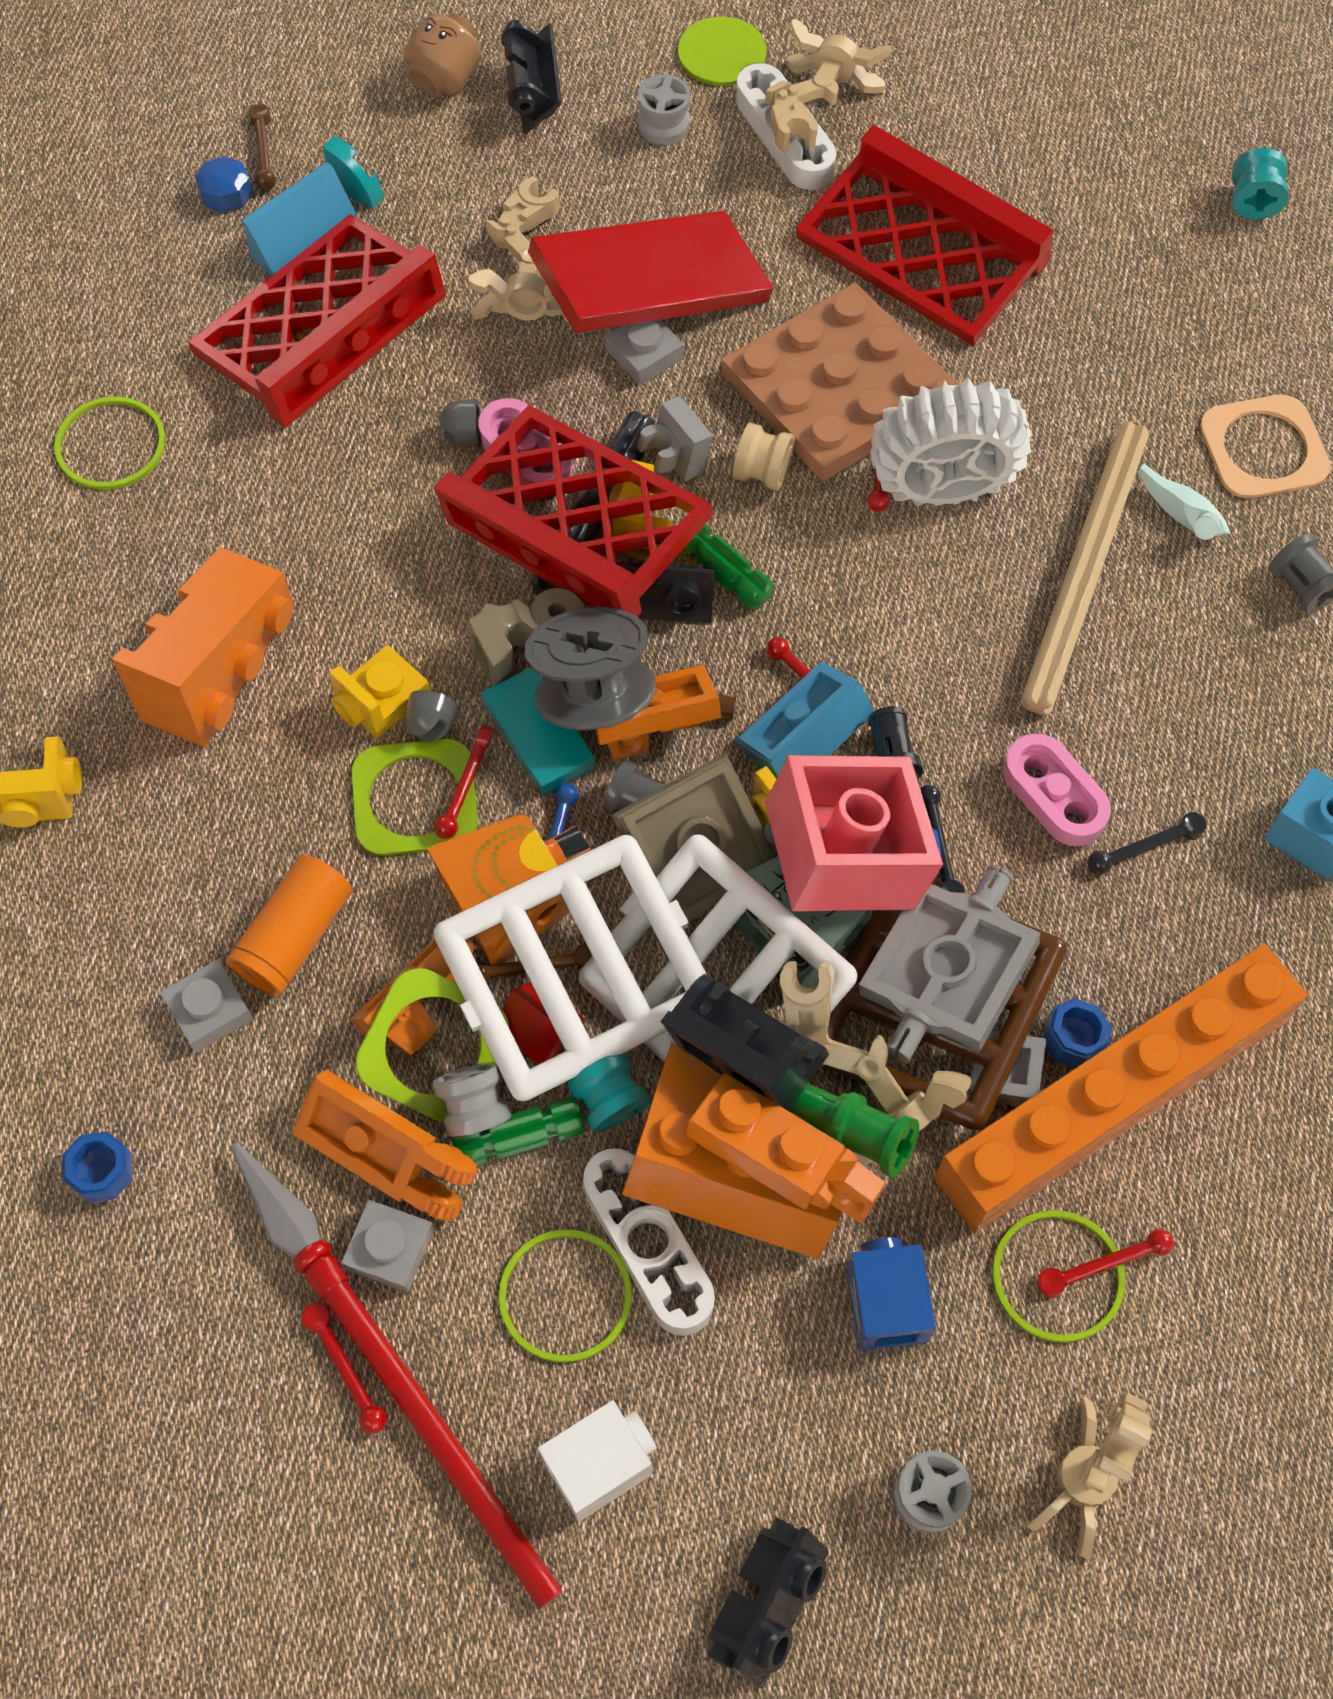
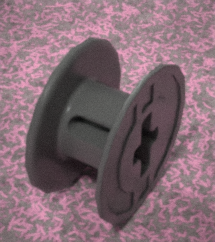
M596 606L565 612L550 618L534 629L525 643V660L536 673L545 676L535 691V707L546 721L561 728L586 731L612 727L632 719L648 707L657 692L655 675L645 663L638 661L649 643L647 626L637 615L625 610Z

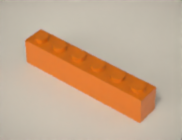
M1264 943L944 1155L934 1180L972 1232L976 1234L1287 1023L1308 997V993Z

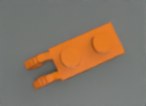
M329 1070L314 1076L292 1130L293 1135L398 1202L404 1200L420 1211L427 1212L428 1216H432L436 1220L440 1219L443 1222L444 1220L451 1222V1219L455 1220L458 1217L463 1205L461 1203L462 1199L459 1198L458 1194L454 1193V1190H449L446 1185L438 1180L420 1177L423 1168L437 1177H442L444 1181L465 1187L467 1184L471 1185L478 1171V1164H475V1160L469 1158V1155H464L461 1150L453 1145L436 1143V1137Z

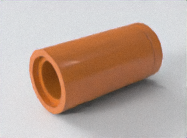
M300 855L226 958V964L235 974L256 989L273 997H281L353 893L351 884L338 871L323 861L309 855Z

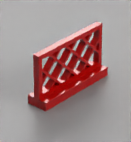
M873 124L860 139L861 151L796 227V238L974 346L1031 274L1037 277L1048 264L1054 230ZM864 174L882 185L883 195L852 200L851 187ZM915 204L925 210L927 221L896 226L894 207ZM886 209L888 228L858 232L855 214ZM848 215L851 234L828 237L817 230L820 224L827 218ZM960 231L970 237L972 248L941 253L938 234ZM930 235L932 255L902 259L899 240ZM892 242L895 261L873 264L862 257L861 246ZM1004 257L1018 266L1009 277L986 280L983 261ZM975 262L978 282L947 286L944 267ZM936 268L939 288L917 291L907 285L905 273ZM996 293L990 300L989 294ZM981 295L983 310L972 324L952 312L950 300Z
M349 214L189 340L188 344L196 357L266 405L270 418L286 428L446 296L436 255L421 245L410 251ZM353 237L364 243L363 251L337 253V250ZM395 264L383 275L373 277V266ZM363 268V278L335 281V271ZM325 272L323 283L297 285V281L306 274ZM355 296L342 308L333 309L334 298ZM284 300L283 315L256 318L257 313L266 306L278 305L279 301ZM323 300L322 311L295 314V303ZM314 329L301 341L292 342L294 330ZM282 332L281 344L254 347L255 335ZM243 336L242 348L219 351L214 348L226 338ZM273 362L257 376L251 373L252 364Z
M528 405L461 477L448 471L433 487L449 525L555 587L567 589L575 593L584 604L590 607L619 608L637 616L642 612L639 598L714 515L710 502L531 405ZM533 429L550 437L551 447L519 453L518 445ZM587 457L595 462V472L563 477L561 461ZM553 463L555 479L522 485L521 469ZM512 471L513 487L494 491H487L480 487L490 475ZM632 482L641 487L642 497L608 503L606 486ZM598 488L600 505L567 511L565 494ZM557 496V513L533 517L525 512V501ZM678 507L688 513L678 525L654 529L652 511ZM644 513L646 531L612 537L610 519ZM602 521L603 539L578 543L570 538L569 527ZM649 547L650 557L635 574L616 564L615 553Z

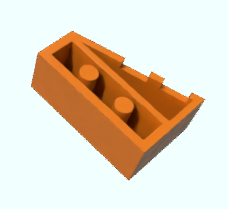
M219 547L178 590L179 598L184 599L168 617L156 613L146 623V632L151 633V635L138 649L133 652L122 648L112 658L142 722L204 748L215 730L223 729L230 720L236 696L246 680L252 681L257 676L264 661V651L275 633H282L286 629L294 610V603L284 572L222 547Z
M671 1042L622 1195L819 1260L839 1223L841 1211L832 1205H829L825 1210L812 1204L804 1210L688 1138L685 1131L689 1120L722 1075Z

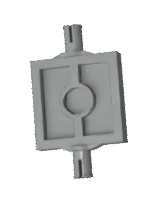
M988 866L987 872L974 895L949 892L931 884L915 910H902L859 983L860 996L894 1011L901 1019L900 1024L887 1044L888 1056L895 1060L899 1054V1062L909 1064L925 1032L944 1035L977 1052L981 1051L1040 942V932L1009 919L997 907L1009 884L1013 881V876L1004 868H1002L999 874V866Z

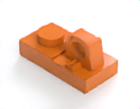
M704 664L655 676L657 692L649 706L632 719L612 727L594 729L599 744H608L613 759L620 760V758L649 752V733L690 729L700 723L722 718L719 697Z
M469 938L465 940L471 952L477 948ZM435 939L350 1019L364 1036L393 981L404 971L413 968H425L456 983ZM416 1000L403 1008L394 1018L388 1030L386 1041L404 1055L411 1056L436 1033L438 1027L420 1000Z

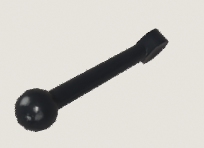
M927 784L920 789L931 827L937 830L942 853L941 860L943 863L940 869L942 879L940 888L949 892L965 893L963 885L954 880L937 806L941 801V793L934 785Z
M1190 812L1184 815L1177 826L1109 853L1102 850L1095 851L1088 857V869L1096 875H1104L1110 871L1113 864L1180 837L1191 840L1198 839L1206 829V820L1201 814Z

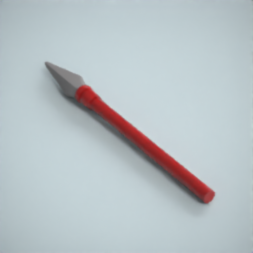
M234 1144L232 1151L270 1242L294 1259L293 1265L296 1271L300 1274H305L304 1278L321 1300H326L539 1610L546 1607L562 1594V1588L348 1284L349 1279L336 1257L331 1256L332 1248L330 1244L325 1240H321L314 1213L287 1190L240 1144Z

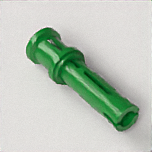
M808 1083L789 1109V1112L845 1145L844 1148H848L850 1151L878 1163L881 1173L890 1178L897 1177L903 1171L913 1154L919 1135V1122L917 1119L908 1115H904L900 1119L889 1116L869 1107L865 1096L856 1092L843 1093L838 1097Z

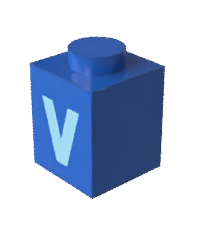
M895 1237L878 1238L862 1243L860 1245L861 1251L851 1253L846 1267L859 1352L928 1343L936 1330L922 1245L902 1246L901 1239Z

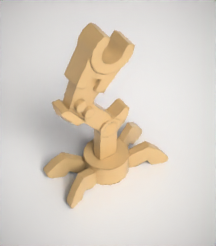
M793 19L791 31L794 40L800 49L812 52L813 54L806 57L804 54L790 55L787 57L786 67L796 74L815 68L817 74L813 79L791 85V82L782 80L767 88L765 104L772 105L770 123L777 148L782 152L788 151L790 137L792 136L804 139L809 149L815 148L818 123L803 103L824 98L831 105H835L839 91L838 84L846 82L850 77L863 93H883L885 81L874 73L868 74L863 67H870L889 57L892 46H878L873 50L857 48V45L844 35L834 34L824 39L820 35L808 33L807 26Z
M534 176L526 178L521 182L516 191L503 203V213L497 223L494 220H487L486 231L498 248L508 249L520 262L518 273L510 276L507 281H504L490 268L477 271L468 277L471 289L484 294L491 290L472 309V319L474 320L485 318L491 311L500 314L508 312L511 316L525 321L536 320L544 314L548 316L562 315L565 322H568L544 279L538 276L539 271L528 253L530 242L522 234L524 231L529 232L544 221L553 218L560 209L559 191L553 189L546 196L538 197V179Z
M788 961L780 974V986L783 993L787 1025H793L794 1031L806 1035L826 1048L829 1055L821 1066L828 1065L859 1075L865 1080L885 1109V1114L897 1119L904 1115L913 1117L919 1122V1131L933 1119L939 1117L943 1104L955 1108L966 1101V1091L971 1086V1078L953 1071H935L925 1094L922 1090H918L906 1097L886 1067L888 1051L882 1036L878 1035L875 1037L869 1052L833 1041L829 1038L828 1026L831 1015L833 984L835 982V970L832 963L822 962L819 966V984L814 988H806L799 983L796 976V961ZM854 1153L858 1157L857 1161L864 1167L872 1162V1160Z
M1126 1392L1111 1408L1107 1416L1109 1422L1105 1429V1432L1109 1434L1102 1446L1096 1447L1097 1417L1095 1407L1092 1401L1082 1397L1080 1446L1064 1456L1058 1465L1056 1474L1061 1494L1026 1526L1027 1528L1036 1532L1068 1502H1071L1073 1505L1079 1506L1081 1523L1079 1555L1088 1561L1091 1560L1096 1534L1094 1507L1112 1497L1117 1490L1119 1478L1125 1482L1129 1481L1132 1476L1135 1459L1141 1447L1146 1449L1150 1441L1152 1428H1150V1415L1146 1414L1147 1402Z

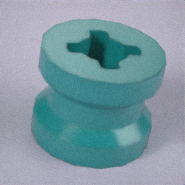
M1257 148L1241 154L1234 161L1231 169L1232 181L1235 186L1232 199L1234 210L1239 215L1248 219L1268 218L1279 213L1287 205L1289 200L1288 185L1285 181L1288 174L1287 161L1281 152L1272 148Z
M625 1052L620 1055L606 1056L594 1062L568 1082V1088L573 1097L583 1100L590 1111L587 1122L594 1133L604 1132L620 1125L637 1115L652 1101V1097L646 1087L636 1085L630 1072L633 1064Z

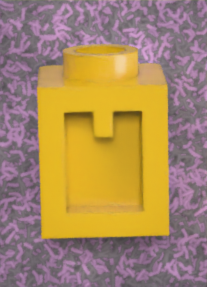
M389 645L385 646L351 675L339 665L329 672L335 694L331 699V703L337 713L346 723L354 728L361 724L376 739L405 716L411 692L418 690L431 691L429 681Z

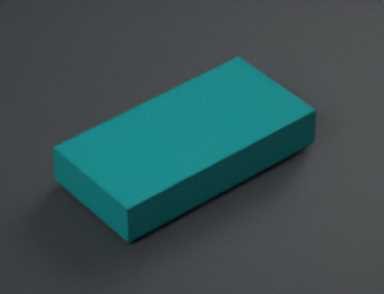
M530 667L481 692L482 704L543 797L556 790L559 785L569 783L596 768V759L577 730L561 728L546 721L535 707V691L543 678Z

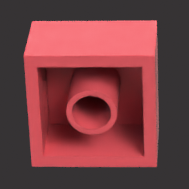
M787 756L765 805L792 911L915 910L943 863L911 757Z

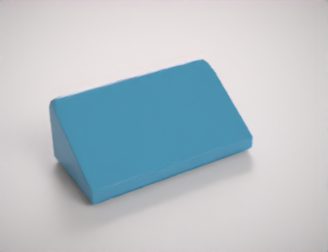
M328 162L323 164L242 220L251 259L270 276L349 214L357 218L356 212L333 166Z
M822 661L740 735L735 742L761 769L766 766L777 779L788 755L830 756L867 721L869 715L873 712V707L858 681Z

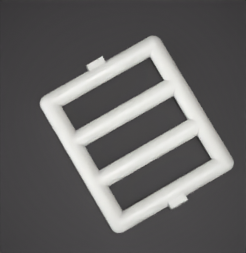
M699 834L691 836L656 878L669 903L699 866L727 890L688 938L700 962L702 963L746 909H748L769 927L775 935L729 990L752 1004L792 955L797 952L817 971H819V966L822 962L832 963L835 970L831 1002L832 1012L856 983V969L708 838ZM634 892L619 909L625 916L611 932L623 957L628 954L651 926ZM592 956L580 970L579 982L621 1023H624L626 1020ZM670 961L642 993L650 1009L671 1000L683 986ZM787 1023L785 1024L786 1026L793 1029V1025H787ZM667 1031L644 1044L665 1062L671 1042L675 1043V1041Z
M619 836L438 923L434 929V939L465 1000V1003L460 1005L461 1010L472 1032L480 1030L510 1093L516 1100L528 1101L574 1078L583 1069L606 1056L620 1055L667 1032L660 1021L668 1010L672 1012L685 994L683 993L652 1009L649 1008L585 884L586 881L620 866L685 991L687 992L697 978L707 974L684 932V929L688 928L689 922L678 901L675 900L669 903L638 842L632 836ZM559 894L562 895L626 1022L592 1039L589 1038L525 912ZM499 923H502L566 1052L529 1069L465 941Z

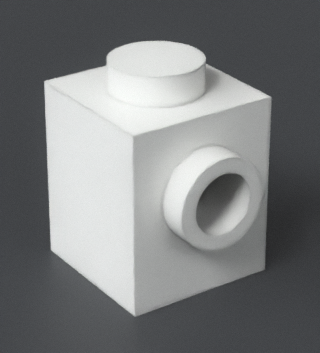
M614 1400L538 1447L542 1462L578 1523L652 1475V1463L647 1455L657 1449L649 1431L638 1414L632 1411L624 1417Z

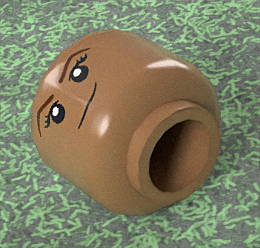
M440 13L426 16L403 51L405 63L408 66L406 74L415 86L433 97H440L441 94L455 95L462 89L482 59L481 48L475 39L477 33L473 25L456 13H452L450 16Z

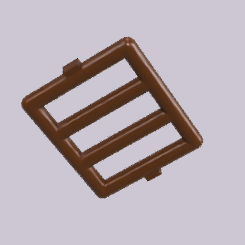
M902 910L872 911L870 921L862 930L847 959L856 969V983L832 1010L830 1015L828 1036L833 1041L836 1040L850 1011L895 1030L900 1024L901 1019L894 1011L860 996L859 983ZM1019 921L1016 922L1040 932V942L1034 953L1036 957L1022 987L1016 985L1004 1007L1010 1010L996 1041L993 1042L987 1039L981 1051L977 1052L940 1034L925 1032L921 1041L983 1066L969 1098L955 1108L943 1104L939 1115L971 1130H980L987 1124L1067 953V945L1063 939ZM823 1065V1067L867 1085L865 1080L857 1074ZM886 1065L906 1097L918 1090H922L925 1094L930 1084L929 1082Z

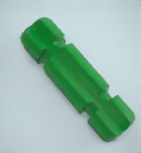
M705 524L684 547L683 551L690 557H696L697 555L699 557L697 563H703V569H715L714 578L729 591H739L736 597L748 608L753 610L759 609L773 595V581L759 569L751 571L752 563L721 536L713 535L712 537L710 534L713 530Z
M567 1097L550 1102L548 1110L541 1111L539 1106L514 1113L510 1119L493 1128L464 1136H452V1144L461 1150L464 1155H469V1158L475 1160L474 1163L479 1166L488 1163L487 1157L496 1154L499 1160L549 1145V1138L558 1136L559 1141L581 1135L584 1132V1120L576 1099Z

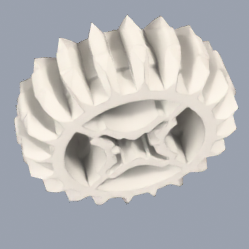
M967 378L959 385H948L944 380L941 387L931 390L921 386L918 395L914 397H899L898 407H889L883 410V420L873 425L874 435L871 439L873 449L870 450L872 466L876 469L877 479L881 482L882 490L891 492L894 501L911 499L917 507L924 503L939 506L951 503L959 504L970 499L977 502L979 496L985 493H999L1000 484L1016 481V473L1027 467V455L1031 453L1030 442L1032 438L1026 412L1022 409L1020 400L1012 399L1009 389L1000 388L995 390L991 381L973 386L970 379Z

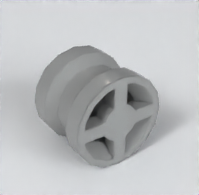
M658 74L643 81L638 89V107L640 109L638 113V130L641 136L648 142L657 145H671L681 141L690 130V114L688 112L690 107V89L687 83L679 77L670 74Z
M495 1062L463 1067L446 1073L432 1082L435 1095L444 1100L448 1113L443 1123L448 1136L457 1137L481 1132L500 1125L511 1118L512 1113L509 1103L500 1098L496 1085L501 1075Z
M934 1450L919 1453L907 1462L894 1483L893 1500L896 1512L905 1524L916 1531L929 1534L945 1531L966 1512L971 1503L972 1484L967 1470L959 1460L950 1454ZM923 1501H926L929 1504L936 1505L938 1512H936L934 1506H929L925 1504Z

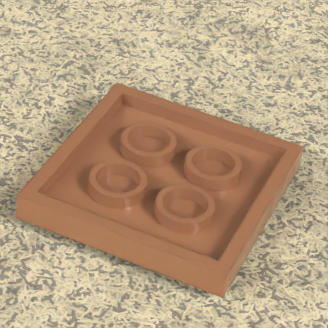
M856 282L721 358V374L777 434L786 432L795 436L793 451L822 482L870 454V450L873 449L871 442L874 435L873 425L883 420V410L889 407H898L899 397H914L919 394L921 386L929 390L941 387L944 380L948 385H959Z

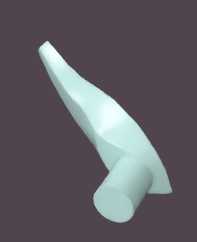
M1146 464L1140 467L1137 473L1153 498L1175 521L1193 531L1198 538L1208 540L1214 536L1231 534L1225 519L1204 496L1188 486L1165 479Z

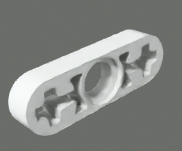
M758 63L745 67L737 78L736 103L741 113L791 183L805 190H818L827 186L834 177L836 148L818 124L815 148L809 149L804 139L792 136L790 137L788 151L782 152L778 149L770 123L772 105L765 104V94L767 88L782 80H787L777 68L768 64ZM803 147H805V148H804V155H805V157L808 159V160H804V161H802V157H803Z
M616 1148L606 1149L597 1153L590 1159L584 1170L583 1182L586 1199L613 1247L625 1264L628 1273L657 1323L671 1334L685 1336L700 1331L709 1322L713 1313L715 1295L711 1281L669 1210L649 1204L650 1206L636 1208L642 1201L628 1197L636 1209L629 1212L619 1224L613 1221L612 1218L623 1216V1206L612 1190H606L602 1193L597 1190L603 1185L602 1172L612 1169L617 1176L629 1173L634 1155L626 1150ZM655 1224L665 1231L669 1241L668 1246L658 1257L644 1259L631 1251L628 1245V1238L630 1233L639 1225ZM677 1258H681L685 1264L674 1267V1277L684 1292H691L696 1289L701 1294L695 1299V1314L689 1317L681 1309L669 1312L665 1308L671 1301V1291L662 1274L653 1284H650L646 1276L664 1272Z

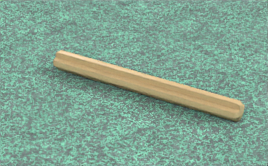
M1127 421L1119 426L1020 700L1021 706L1026 711L1035 712L1039 715H1048L1052 712L1149 437V431L1144 425H1135L1131 421Z

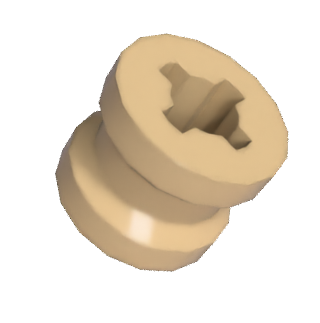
M749 422L743 431L733 465V479L745 482L750 478L763 481L767 489L778 492L787 474L795 436L786 432H781L776 436L764 432L761 425Z

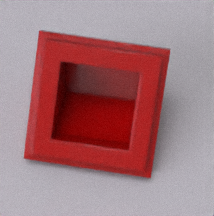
M530 982L512 989L502 1010L508 1019L509 1029L521 1053L536 1065H539L555 1057L564 1046L532 983ZM577 1012L582 1024L584 1025L586 1023V1019Z

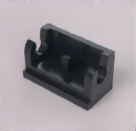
M707 974L697 978L672 1012L668 1010L660 1021L679 1047L721 1075L724 1072L787 1111H789L829 1055L826 1048L804 1034H799L731 992L725 985L720 982L716 983V980Z

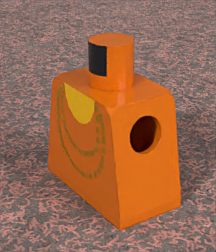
M517 815L427 848L436 871L459 912H463L590 851L588 843L577 826H573L543 842L527 815ZM561 894L525 911L538 937L570 913ZM502 923L474 935L476 942L490 965L503 964L517 954Z

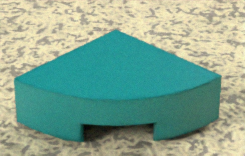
M333 135L322 147L325 163L328 162L333 166L348 196L373 209L384 198L378 177L375 173L368 177L362 167L352 158L357 151L347 142Z

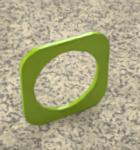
M444 738L431 743L415 741L373 746L361 752L352 765V785L356 835L362 848L376 856H393L428 852L427 848L446 841V839L438 837L435 831L421 836H403L387 830L373 816L370 808V792L377 777L387 767L409 758H425L436 761L445 766L454 775L457 783H459L471 755L466 746L459 741ZM474 779L457 817L459 830L454 837L477 830L478 828Z
M413 968L404 971L393 981L357 1051L355 1065L359 1078L369 1088L436 1121L443 1122L448 1113L444 1100L438 1098L435 1094L415 1092L404 1086L394 1076L387 1062L385 1050L386 1037L390 1025L397 1014L416 1000L426 997H444L460 1005L465 1003V1000L455 982L431 970ZM499 1007V1009H500V1011H501V1013H502V1015H503V1017H504V1019H505V1021H506V1023H507V1025H508V1027H509L508 1019H507V1017H506L504 1011ZM478 1030L480 1049L476 1064L495 1062L480 1030Z

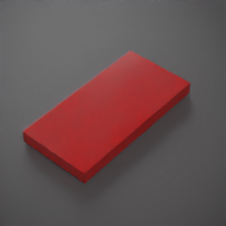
M725 210L534 236L531 238L528 249L531 259L575 333L765 303L769 301L774 289Z

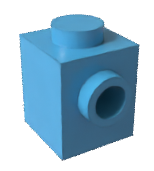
M1312 767L1284 806L1263 840L1328 881L1333 876V779Z

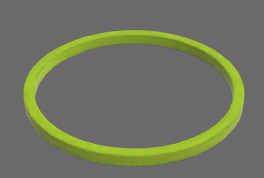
M104 397L81 405L65 418L56 433L54 451L60 468L71 480L91 489L112 490L132 485L147 476L162 458L166 436L161 420L149 406L131 398ZM119 404L137 408L152 418L159 431L157 450L144 468L127 478L111 482L87 480L73 473L63 461L61 454L63 437L69 426L87 411L105 405Z
M1060 1210L1037 1212L1015 1223L1006 1232L997 1247L992 1267L993 1285L997 1298L1013 1322L1037 1338L1060 1343L1076 1342L1089 1338L1109 1324L1120 1308L1126 1284L1123 1264L1116 1266L1117 1292L1110 1311L1094 1327L1080 1333L1053 1334L1030 1325L1014 1311L1004 1294L1000 1278V1263L1003 1251L1011 1237L1018 1230L1032 1222L1050 1218L1076 1222L1097 1235L1110 1253L1118 1251L1110 1237L1099 1226L1083 1216Z
M571 1229L546 1232L525 1243L507 1264L499 1290L501 1314L513 1339L532 1355L556 1363H572L586 1360L605 1350L623 1330L632 1302L630 1277L618 1253L599 1237L587 1232ZM577 1238L595 1244L613 1259L624 1282V1308L614 1330L597 1346L577 1354H552L529 1344L513 1326L506 1304L507 1286L513 1269L529 1250L551 1239Z

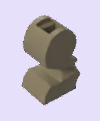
M561 588L548 589L537 595L530 607L519 598L503 606L487 603L480 613L468 619L471 649L491 687L513 677V647L518 646L525 650V643L534 629L552 617L583 608L582 601L575 593Z

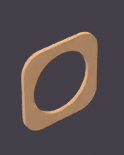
M1272 395L1219 405L1209 409L1202 418L1200 425L1201 433L1220 480L1226 490L1237 497L1254 499L1311 488L1324 482L1329 474L1330 461L1309 412L1302 402L1292 396ZM1267 414L1278 417L1291 424L1301 435L1306 447L1305 461L1296 472L1283 478L1264 479L1252 476L1238 468L1227 455L1224 446L1225 431L1234 421L1247 415Z

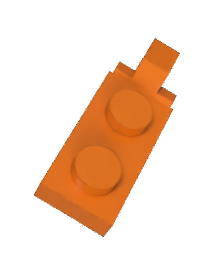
M725 1072L691 1117L685 1134L691 1140L804 1210L810 1204L825 1210L829 1205H832L862 1224L877 1202L886 1183L857 1161L858 1157L848 1148H844L845 1145L781 1106H778Z

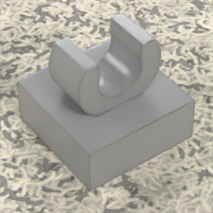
M678 396L661 403L657 423L642 429L637 449L640 452H645L651 448H656L659 452L657 453L654 470L657 473H668L674 470L682 481L686 482L703 474L713 435L682 397Z

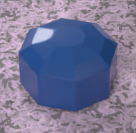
M226 156L205 161L195 175L197 187L205 207L220 212L243 207L252 193L249 176L243 162Z
M1073 998L1052 1009L1045 1020L1041 1038H1046L1045 1047L1054 1061L1077 1068L1108 1047L1112 1026L1099 1006Z
M107 1131L81 1134L62 1154L63 1181L88 1203L115 1200L133 1180L132 1153Z

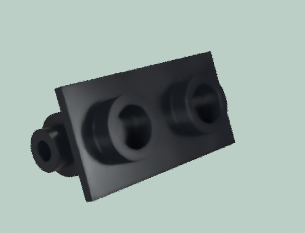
M513 20L506 25L501 34L505 59L511 62L506 67L509 87L507 97L510 106L517 113L521 114L522 131L528 134L544 119L551 117L562 104L553 25L550 23L536 33L526 26L524 22Z
M616 562L617 565L633 574L644 564ZM697 563V567L669 565L639 598L642 612L638 617L640 619L712 623L715 569H703V563Z
M778 1518L774 1519L770 1529L761 1528L738 1575L744 1581L760 1588V1591L755 1601L731 1589L707 1636L713 1643L706 1656L732 1671L735 1668L761 1689H763L770 1673L778 1671L787 1659L793 1641L791 1629L804 1603L810 1602L815 1598L825 1579L827 1569L825 1559L829 1551L809 1529L801 1526L800 1530H798L791 1524Z

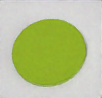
M711 17L700 20L687 28L678 43L679 62L686 73L702 83L713 86L737 85L738 75L745 67L758 63L764 64L766 60V43L761 33L751 24L732 17Z

